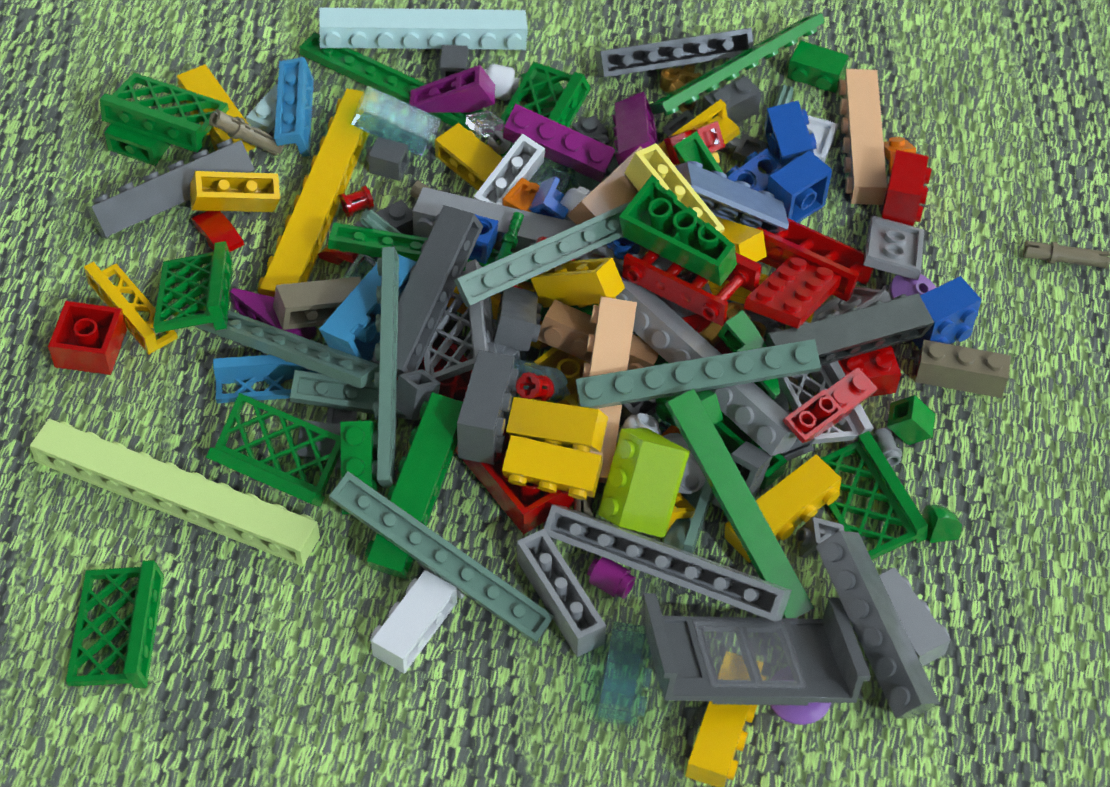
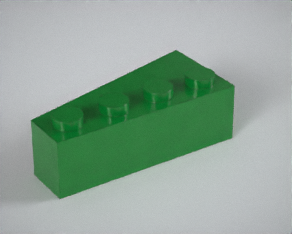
M651 175L619 216L623 237L719 286L724 283L737 265L735 245L710 223H705L697 216V212L690 206L687 208L677 199V195L670 189L666 190L661 186L659 180Z

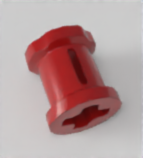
M366 185L362 186L359 191L346 195L342 193L339 195L342 209L348 218L352 217L353 213L366 208L369 210L374 209L373 198Z
M527 372L522 374L517 380L516 391L521 398L548 401L554 393V383L548 376H537L535 373Z

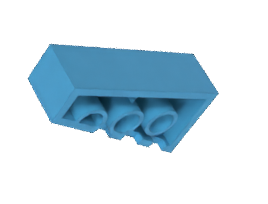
M398 255L400 295L409 281L412 267L417 262ZM377 264L319 328L329 347L367 361L372 359L376 343H380V332L376 330V315L381 314V304L377 303L376 291L377 286H381L382 276L378 275Z

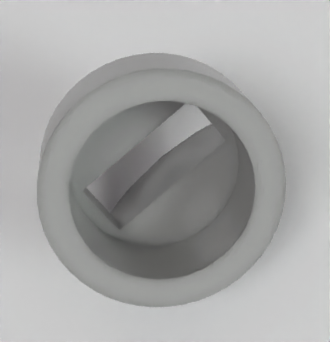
M494 131L488 136L487 143L497 154L501 155L509 150L511 142L503 138L502 131ZM500 139L503 143L498 145L496 140Z

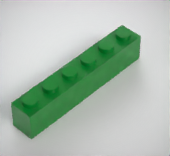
M433 392L429 401H424L421 407V422L418 429L414 428L409 439L411 448L408 455L402 457L398 468L400 476L397 484L393 483L387 496L388 500L425 526L428 524L458 445L457 421L463 404L462 401ZM378 533L375 540L369 542L365 552L367 563L371 569L404 580L407 579L414 558Z

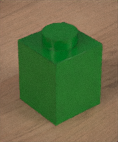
M912 395L890 404L887 427L907 445L915 444L933 438L936 414L916 395Z

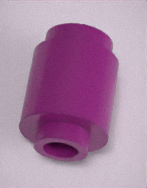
M602 557L600 560L595 559L587 571V575L590 576L589 583L614 598L619 596L625 599L632 590L636 577L631 575L630 570L605 557Z

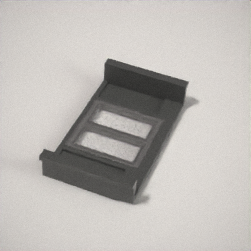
M643 593L642 599L646 610L643 624L664 701H712V704L808 705L809 702L856 703L863 681H870L871 675L840 598H828L823 619L782 618L780 621H772L767 618L662 616L656 593Z

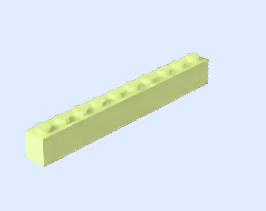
M48 419L30 444L34 460L39 464L300 566H304L320 538L318 522L308 515H298L288 511L280 504L272 505L260 500L254 494L241 493L225 483L218 484L206 479L199 473H189L179 469L173 463H163L153 459L145 452L137 453L127 449L119 442L111 443L101 439L93 432L85 433L75 429L67 422L59 423Z

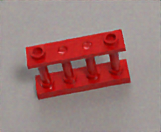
M787 218L789 223L788 229L771 233L760 227L756 228L763 231L767 255L759 261L777 269L789 257L804 259L807 264L818 268H828L834 274L842 276L840 286L831 295L846 302L851 298L857 281L865 285L869 282L874 268L863 265L865 253L789 218Z
M650 250L641 259L628 253L624 256L623 278L722 327L726 322L727 300L740 286L753 292L759 286L762 267L761 264L736 253L737 265L726 279L729 282L715 296L702 290L709 280L699 275L691 283L678 278L677 275L684 267L673 263L666 271L653 266L652 264L660 255Z

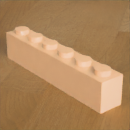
M846 69L844 79L839 81V95H843L840 101V114H845V118H842L841 133L846 134L842 145L843 153H847V157L844 159V173H849V177H846L845 193H850L851 204L883 205L887 190L878 72L877 70Z
M601 297L599 306L593 305L591 323H596L595 335L589 334L586 352H592L591 362L584 364L582 378L627 370L637 302ZM622 405L598 408L608 416L601 453L590 451V453L602 455L603 465L598 481L600 483H606L616 450Z

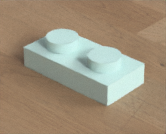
M277 84L272 87L246 116V121L249 125L267 133H270L275 127Z

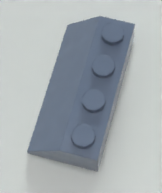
M687 161L675 166L715 216L753 228L760 227L771 233L788 229L789 223L782 201L775 199L772 193L753 190L750 188V184L743 181L734 182L729 180L726 174L719 171L710 172L705 170L702 164L695 161Z

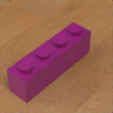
M644 91L614 103L615 114L612 115L615 127H613V131L617 138L614 140L618 151L615 152V157L619 165L640 146L644 149L657 143L655 117Z
M515 104L504 126V139L515 143L521 134H524L545 148V158L600 183L603 181L615 153L614 148L518 104Z

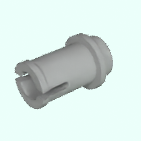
M887 427L876 430V434L873 433V438L891 467L899 464L902 451L896 446L892 431Z

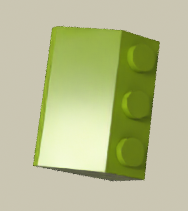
M648 428L621 429L598 515L618 527L665 537L690 451Z

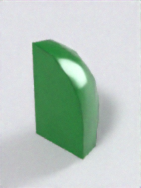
M926 505L922 516L928 524L927 537L929 544L958 540L962 532V524L958 517L943 506Z

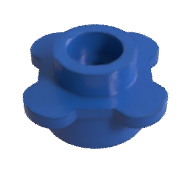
M625 237L606 244L608 248L613 250L614 257L618 260H623L627 253L638 254L640 252V245Z

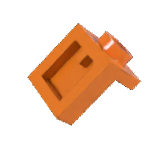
M522 177L503 197V206L532 212L529 208L540 186Z

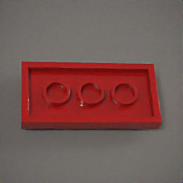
M789 257L746 297L744 309L798 329L840 286L842 276L834 274L828 268H818L807 264L804 259Z

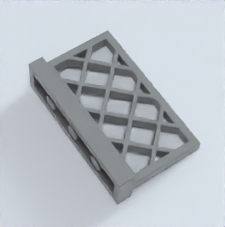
M476 259L466 263V270L462 272L461 276L482 267ZM453 292L451 297L455 300L449 309L444 311L443 317L424 355L425 371L437 381L441 382L473 370L478 350L497 353L496 343H494L495 329L491 297L469 306L462 317H459L455 313L464 301L460 293ZM451 319L457 321V324L449 334L443 331ZM465 326L470 327L471 331L464 340L457 338ZM438 336L446 338L438 350L432 348ZM453 342L460 345L452 357L445 355ZM467 349L473 351V359L465 362L459 361ZM441 359L447 361V364L441 371L434 373V368Z
M838 361L822 365L820 371L812 372L813 379L807 376L808 373L792 376L799 381L798 385L789 381L788 377L778 378L779 385L793 411L802 406L799 398L807 402L814 397L802 389L803 385L815 391V395H817L822 390H827L845 377ZM860 404L848 416L837 423L840 429L832 426L823 434L810 440L809 443L811 445L846 441L850 445L858 441V435L867 431L871 432L874 428Z

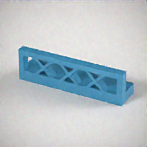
M305 57L279 61L274 140L277 146L296 143L301 156H310L314 78Z
M273 355L213 359V369L216 379V403L235 402L239 393L257 401L290 398L291 389H284L280 385L285 380L293 379L295 370L312 373L318 372L286 362ZM265 381L270 385L264 391L256 392L251 388L256 382ZM235 383L241 387L235 393L222 394V384Z

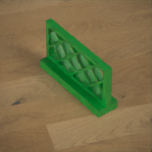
M533 61L493 132H503L515 104L520 105L522 97L531 93L533 94L534 101L522 107L529 110L537 108L540 115L569 128L591 90L584 74L574 72L572 75ZM537 71L546 74V80L533 85L532 80ZM562 80L568 82L565 89L555 92L553 84ZM550 86L552 94L538 99L536 91ZM554 101L555 107L553 110L543 114L540 106ZM508 151L505 152L504 154H501L500 156H501L502 158H504V156L508 153ZM544 157V162L535 175L541 177L550 159Z
M133 73L112 95L105 93L100 98L102 121L196 153L202 148V139L213 128L209 124L212 112L204 113L203 109H219L224 113L229 110L228 103L137 73ZM136 83L146 86L138 89L132 88ZM163 92L170 94V95L160 96V97H156V95H155V94H157V93H163ZM145 95H150V96H151V98H149V99L137 100V97H140V96H145ZM132 98V101L130 102L124 99ZM189 100L194 103L180 105L179 101ZM174 103L175 105L166 108H161L160 106L162 104ZM155 106L156 109L154 110L148 107ZM198 111L199 114L185 116L184 113ZM179 114L180 117H175L172 115ZM198 122H203V125L201 126V125L196 124V123H198Z
M226 241L215 243L214 252L163 261L153 324L155 333L213 323L215 331L227 329L233 261ZM180 269L176 273L170 272L171 270ZM191 272H192V273H195V274H193L192 276H190L188 279L185 278V276H187V275L190 274ZM204 277L207 278V280H205L201 284L197 283ZM175 283H179V285L176 286L175 288H173V289L170 288V287L173 286ZM189 288L192 289V290H191L190 292H188L187 294H182V293H183L184 291H186L187 289H189ZM202 293L205 294V296H203L201 299H195ZM173 299H177L176 302H174L171 305H168L170 301H172ZM187 304H188V305H191V306H189L187 309H185L184 311H181V310H180L181 308H183V307H184L185 305H187ZM199 310L205 312L203 314L194 315ZM171 315L176 316L171 320H166Z
M239 393L215 448L210 447L206 458L309 504L321 507L325 498L322 494L341 454V436ZM246 402L253 405L257 417L243 423L240 412ZM260 409L267 411V413L262 415ZM274 415L279 416L283 428L269 434L264 420ZM286 420L293 422L294 424L288 426ZM259 422L264 437L249 442L245 428ZM302 426L306 429L309 440L295 446L290 431ZM240 430L244 445L236 449L226 447L225 445L230 434ZM313 432H316V433H318V434H320V435L317 436V437H314ZM285 434L290 448L276 454L271 439ZM326 438L336 441L332 452L321 457L317 442ZM266 442L270 457L258 461L255 459L252 447ZM311 445L316 460L302 465L297 451ZM247 450L248 456L240 452ZM292 453L297 468L283 472L278 459ZM273 461L274 467L267 465V463ZM319 465L322 475L317 486L308 483L304 470ZM299 473L301 479L292 475Z
M869 431L858 435L857 442L821 458L830 468L835 469L837 474H839V471L855 475L852 486L842 483L840 486L841 491L849 492L846 503L834 501L832 504L827 505L836 522L843 524L844 531L856 532L861 537L865 536L878 540L876 548L868 551L872 560L914 540L916 543L927 539L928 524ZM855 452L861 460L858 468L842 464L845 457ZM860 476L873 479L875 482L873 491L857 488ZM854 494L870 498L866 509L850 505ZM874 500L888 503L890 508L887 515L871 511ZM847 512L864 516L860 528L847 525L845 522ZM868 518L885 522L881 534L865 530ZM889 523L901 526L906 533L898 538L885 535Z
M155 560L142 561V567L86 570L66 677V684L68 686L131 683L134 688H147L164 575ZM138 577L137 584L128 592L120 586L128 578ZM107 579L110 583L98 594H95L92 591L94 580ZM117 589L123 596L108 607L102 600ZM130 602L133 605V612L121 620L115 613ZM97 604H100L105 611L91 622L87 618L88 612ZM112 616L118 624L107 634L103 635L98 627ZM125 629L129 633L128 640L117 649L110 641ZM94 631L101 639L88 650H85L82 646L83 640ZM105 645H108L114 652L99 664L92 656ZM121 658L124 662L123 673L108 674L106 669ZM90 660L96 666L86 676H77L78 668L86 661Z

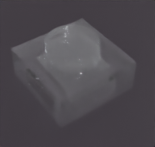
M488 110L466 115V126L480 136H490L494 131H503L504 121Z

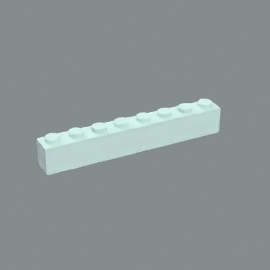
M319 8L320 48L442 49V45L468 46V49L526 50L528 27L525 10Z

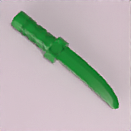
M520 212L513 213L507 233L503 235L501 240L502 247L498 260L509 256L512 248H515L517 245L518 232L524 219V215Z

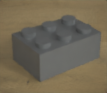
M478 350L457 421L458 458L494 465L497 453H503L505 445L503 432L507 428L510 415L509 410L513 398L518 397L516 383L519 377V369H514V356Z

